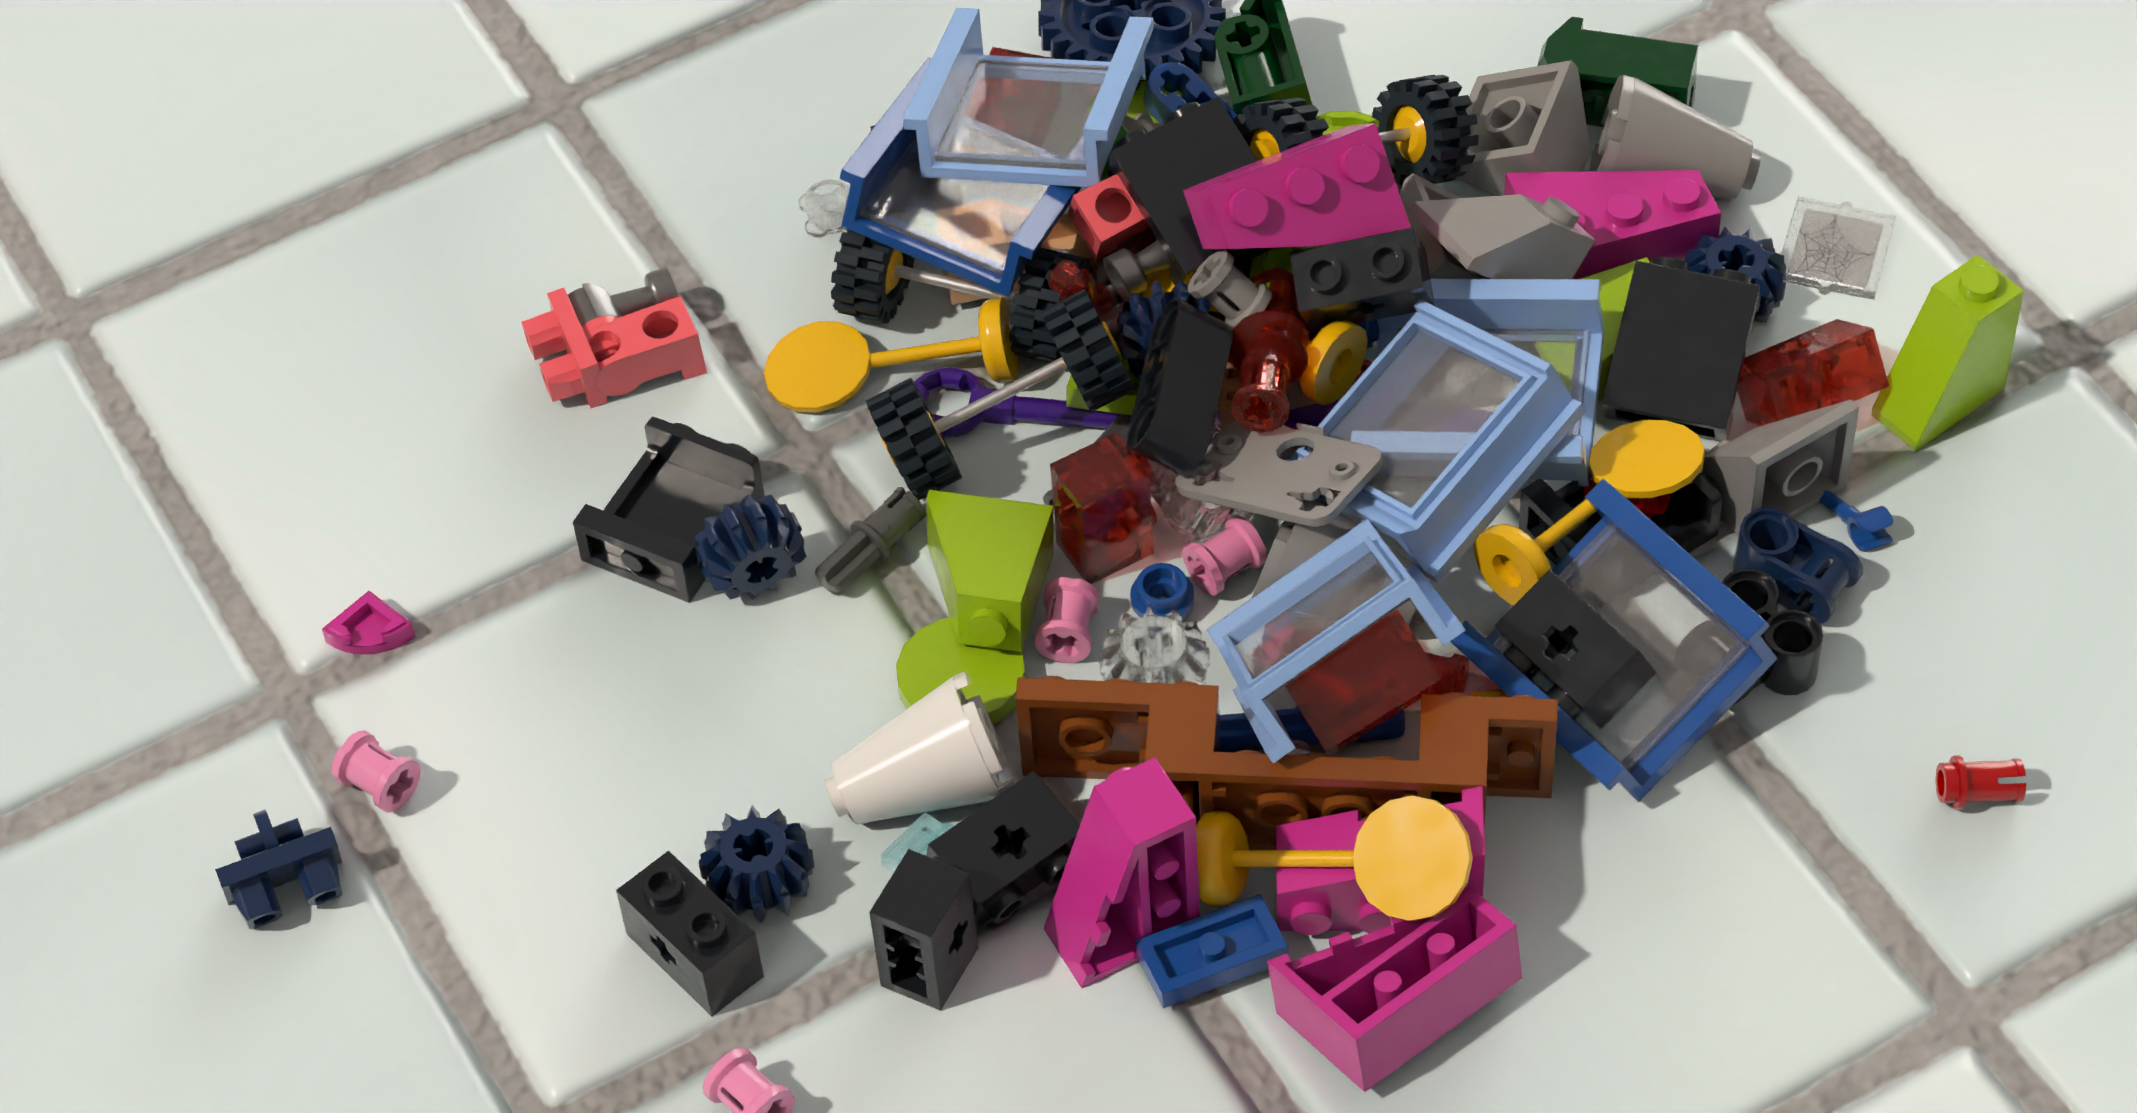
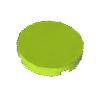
M942 618L920 628L903 645L896 663L899 697L906 709L951 677L966 671L972 682L968 686L963 687L962 690L967 700L980 695L992 724L1002 721L1016 707L1018 677L1025 678L1023 652L958 644L950 618Z

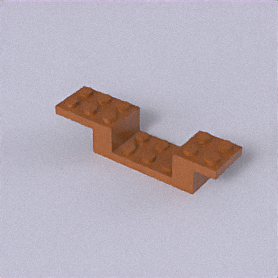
M1044 676L1041 678L1018 677L1015 702L1023 776H1027L1035 771L1040 777L1106 779L1118 769L1135 767L1155 757L1196 816V826L1204 813L1211 811L1229 812L1240 820L1246 832L1249 850H1276L1277 825L1354 810L1359 811L1361 820H1367L1372 812L1387 801L1411 795L1436 800L1445 805L1462 801L1461 790L1482 786L1484 827L1486 796L1552 797L1558 699H1537L1528 695H1515L1512 697L1468 696L1459 692H1449L1442 695L1421 694L1419 760H1399L1391 756H1376L1372 758L1330 757L1322 753H1308L1302 756L1285 755L1275 763H1272L1267 754L1254 750H1241L1235 753L1221 752L1218 685H1199L1190 681H1180L1173 684L1132 682L1121 678L1107 681L1072 680L1059 676Z

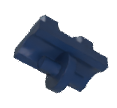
M266 809L253 814L259 832L234 841L241 860L215 869L228 905L235 902L237 910L250 929H256L272 923L283 916L273 888L299 879L309 906L320 905L342 895L337 865L342 863V859L331 827L304 836L298 818L272 827Z

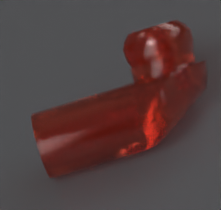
M1063 260L1057 264L1048 277L1049 287L1061 294L1059 302L1085 289L1098 315L1105 313L1112 305L1110 291L1101 284H1095L1092 274L1086 268L1080 270L1070 260Z

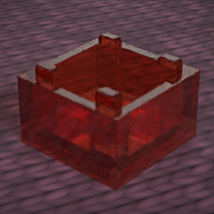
M1397 609L1385 617L1383 615L1362 629L1358 635L1335 648L1283 684V687L1323 753L1331 756L1419 701L1421 694H1430L1438 689L1442 678Z

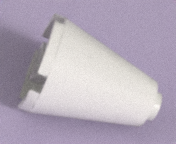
M966 671L948 679L831 763L834 777L824 780L830 801L839 817L849 813L856 824L989 802L1015 784L1014 779L1001 784L998 773L1003 771L1001 766L1008 764L980 695L967 700L962 690L963 687L968 686L972 682Z

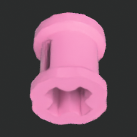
M1235 515L1227 520L1225 530L1202 544L1192 542L1185 546L1182 550V558L1188 573L1196 585L1204 593L1215 596L1223 591L1224 582L1246 568L1258 569L1262 567L1267 559V551L1260 535L1252 524L1242 516Z
M1068 577L1052 579L1044 588L1043 604L1046 608L1044 623L1037 627L1035 633V648L1041 655L1050 660L1061 663H1075L1084 660L1090 654L1093 640L1088 632L1090 617L1097 613L1099 591L1083 579Z
M362 730L349 736L344 745L337 751L332 763L331 773L336 778V781L345 787L356 785L372 795L374 805L389 813L401 808L410 799L419 782L421 770L419 764L407 756L397 758L379 747V742L375 736L366 730Z
M737 1048L719 1059L710 1069L702 1087L704 1095L710 1101L723 1103L733 1113H791L795 1103V1097L785 1085H774L756 1067V1057L746 1048Z

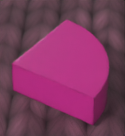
M367 591L322 628L327 644L352 654L386 652L407 643L415 637L412 623L371 591Z

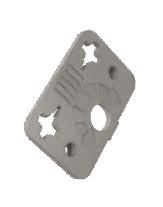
M1238 419L1224 426L1210 441L1204 458L1188 477L1177 476L1176 486L1180 495L1305 526L1318 527L1331 523L1380 470L1383 465V459L1378 448L1328 437L1324 428L1297 423V429H1292L1252 419ZM1303 445L1313 448V451L1308 456L1300 460L1286 461L1279 458L1283 451L1293 446ZM1214 470L1219 471L1221 481H1208L1203 486H1198L1196 476H1208ZM1320 495L1326 496L1328 506H1315L1311 511H1305L1303 500L1314 501Z

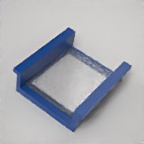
M928 57L841 169L839 179L850 183L841 226L1009 297L1015 283L1025 270L1027 259L1031 260L1071 204L1073 195L1077 194L1082 187L921 177L916 130H904L903 118L932 59ZM964 118L947 155L1086 163L1084 137L1069 159L1065 161Z
M1603 478L1585 496L1602 519L1552 571L1630 641L1657 673L1602 729L1596 726L1584 713L1574 721L1557 705L1556 741L1609 791L1619 783L1634 799L1640 802L1778 658L1761 637L1768 629L1769 624ZM1465 620L1462 623L1466 631L1450 642L1509 697L1528 695L1537 699H1550L1546 693L1553 685L1540 672L1530 680L1502 654L1510 644L1497 628L1485 638L1468 621ZM1571 649L1565 656L1570 659L1576 652Z

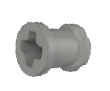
M1227 250L1216 251L1199 266L1196 273L1190 279L1187 289L1194 298L1204 297L1226 317L1225 323L1231 325L1234 332L1238 333L1245 330L1259 318L1269 304L1272 292L1263 283L1255 285L1234 266V257Z

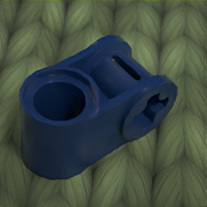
M1775 508L1754 510L1743 519L1733 561V571L1752 568L1765 572L1773 578L1778 586L1779 604L1789 610L1796 609L1807 612L1816 618L1819 624L1827 622L1835 611L1836 598L1844 588L1854 586L1863 575V565L1859 557L1842 542L1827 538L1796 521L1787 513ZM1829 559H1833V560H1834V562H1833L1831 565H1830V560H1829Z

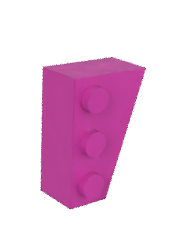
M1376 123L1346 126L1183 190L1203 249L1323 246L1411 228Z
M1698 170L1505 173L1504 195L1521 194L1541 203H1545L1548 197H1553L1568 204L1580 214L1576 223L1591 235L1595 242L1572 279H1581L1646 257L1650 263L1653 257H1669L1684 262L1685 257L1688 256V251L1696 249L1702 234L1717 239L1719 236L1721 211Z

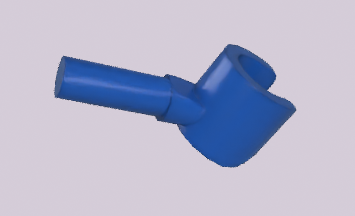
M1823 490L1824 494L1819 502L1840 517L1841 521L1847 525L1849 537L1859 551H1868L1893 542L1892 537L1885 530V528L1893 525V518L1885 506H1878L1860 513L1857 508L1850 506L1833 492Z

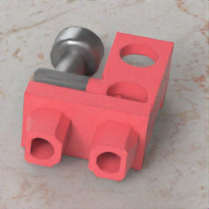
M1117 174L1073 195L1067 214L1095 261L1116 250L1121 242L1149 228L1148 223ZM1158 240L1136 255L1123 248L1103 259L1106 273L1113 287L1125 301L1131 298L1132 292L1140 295L1147 290L1146 277L1171 267V261Z
M667 267L647 273L644 278L645 287L610 295L604 288L594 283H584L582 288L576 289L568 295L564 287L549 292L547 296L551 311L521 322L534 360L563 350L567 353L539 363L541 374L552 402L584 392L591 409L608 403L606 396L625 395L635 390L643 382L676 371H680L684 380L707 373L698 332L681 296H678Z

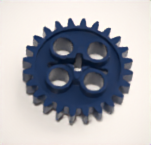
M1041 0V11H1038V35L1041 37L1042 50L1051 51V59L1111 62L1129 17L1153 18L1154 29L1144 51L1146 80H1139L1135 91H1138L1141 81H1148L1153 69L1163 63H1180L1192 69L1196 74L1202 73L1203 61L1214 62L1216 60L1215 33L1221 22L1226 19V9L1222 8V0Z

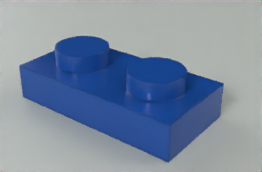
M1261 894L1135 941L1136 956L1162 1008L1268 969V960L1287 953L1289 955L1288 944Z

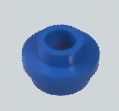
M1167 563L1153 564L1142 570L1134 581L1130 591L1131 606L1141 619L1149 623L1159 625L1175 623L1186 617L1192 610L1195 600L1194 587L1190 579L1180 568ZM1158 597H1169L1166 599H1157Z

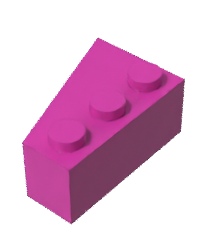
M1155 757L1135 767L1118 769L1110 774L1105 781L1093 787L1043 928L1081 989L1138 962L1136 940L1200 916L1196 816Z
M1482 786L1461 790L1462 801L1445 804L1444 806L1457 815L1469 834L1473 860L1469 880L1464 889L1471 887L1483 897L1485 837ZM1354 810L1277 825L1276 850H1354L1357 834L1366 820H1361L1359 811ZM1276 867L1277 926L1280 931H1296L1305 935H1317L1326 931H1365L1371 933L1391 925L1390 917L1370 904L1356 882L1354 867Z
M1471 887L1464 889L1456 902L1436 917L1416 921L1390 917V926L1354 939L1349 931L1328 938L1330 948L1291 961L1288 953L1268 960L1276 1013L1361 1090L1366 1092L1522 979L1517 925Z

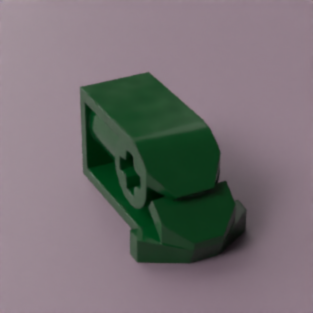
M1244 0L1239 8L1241 14L1237 13L1223 20L1215 33V44L1234 112L1237 115L1243 114L1242 109L1247 105L1291 97L1292 99H1305V105H1311L1312 101L1283 1Z
M1571 17L1547 38L1542 46L1537 66L1572 60L1579 71L1586 125L1604 128V125L1601 124L1603 114L1618 77L1622 76V74L1630 77L1634 76L1693 108L1698 45L1583 29V18Z

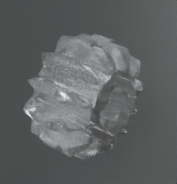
M1149 605L1144 617L1140 619L1124 612L1120 621V628L1106 630V636L1103 639L1104 649L1102 650V656L1099 657L1100 675L1103 676L1104 681L1121 678L1132 682L1173 684L1180 681H1190L1199 685H1206L1207 667L1210 666L1209 648L1206 647V642L1202 641V632L1198 628L1197 621L1182 623V617L1176 608L1166 616L1161 617L1157 616Z

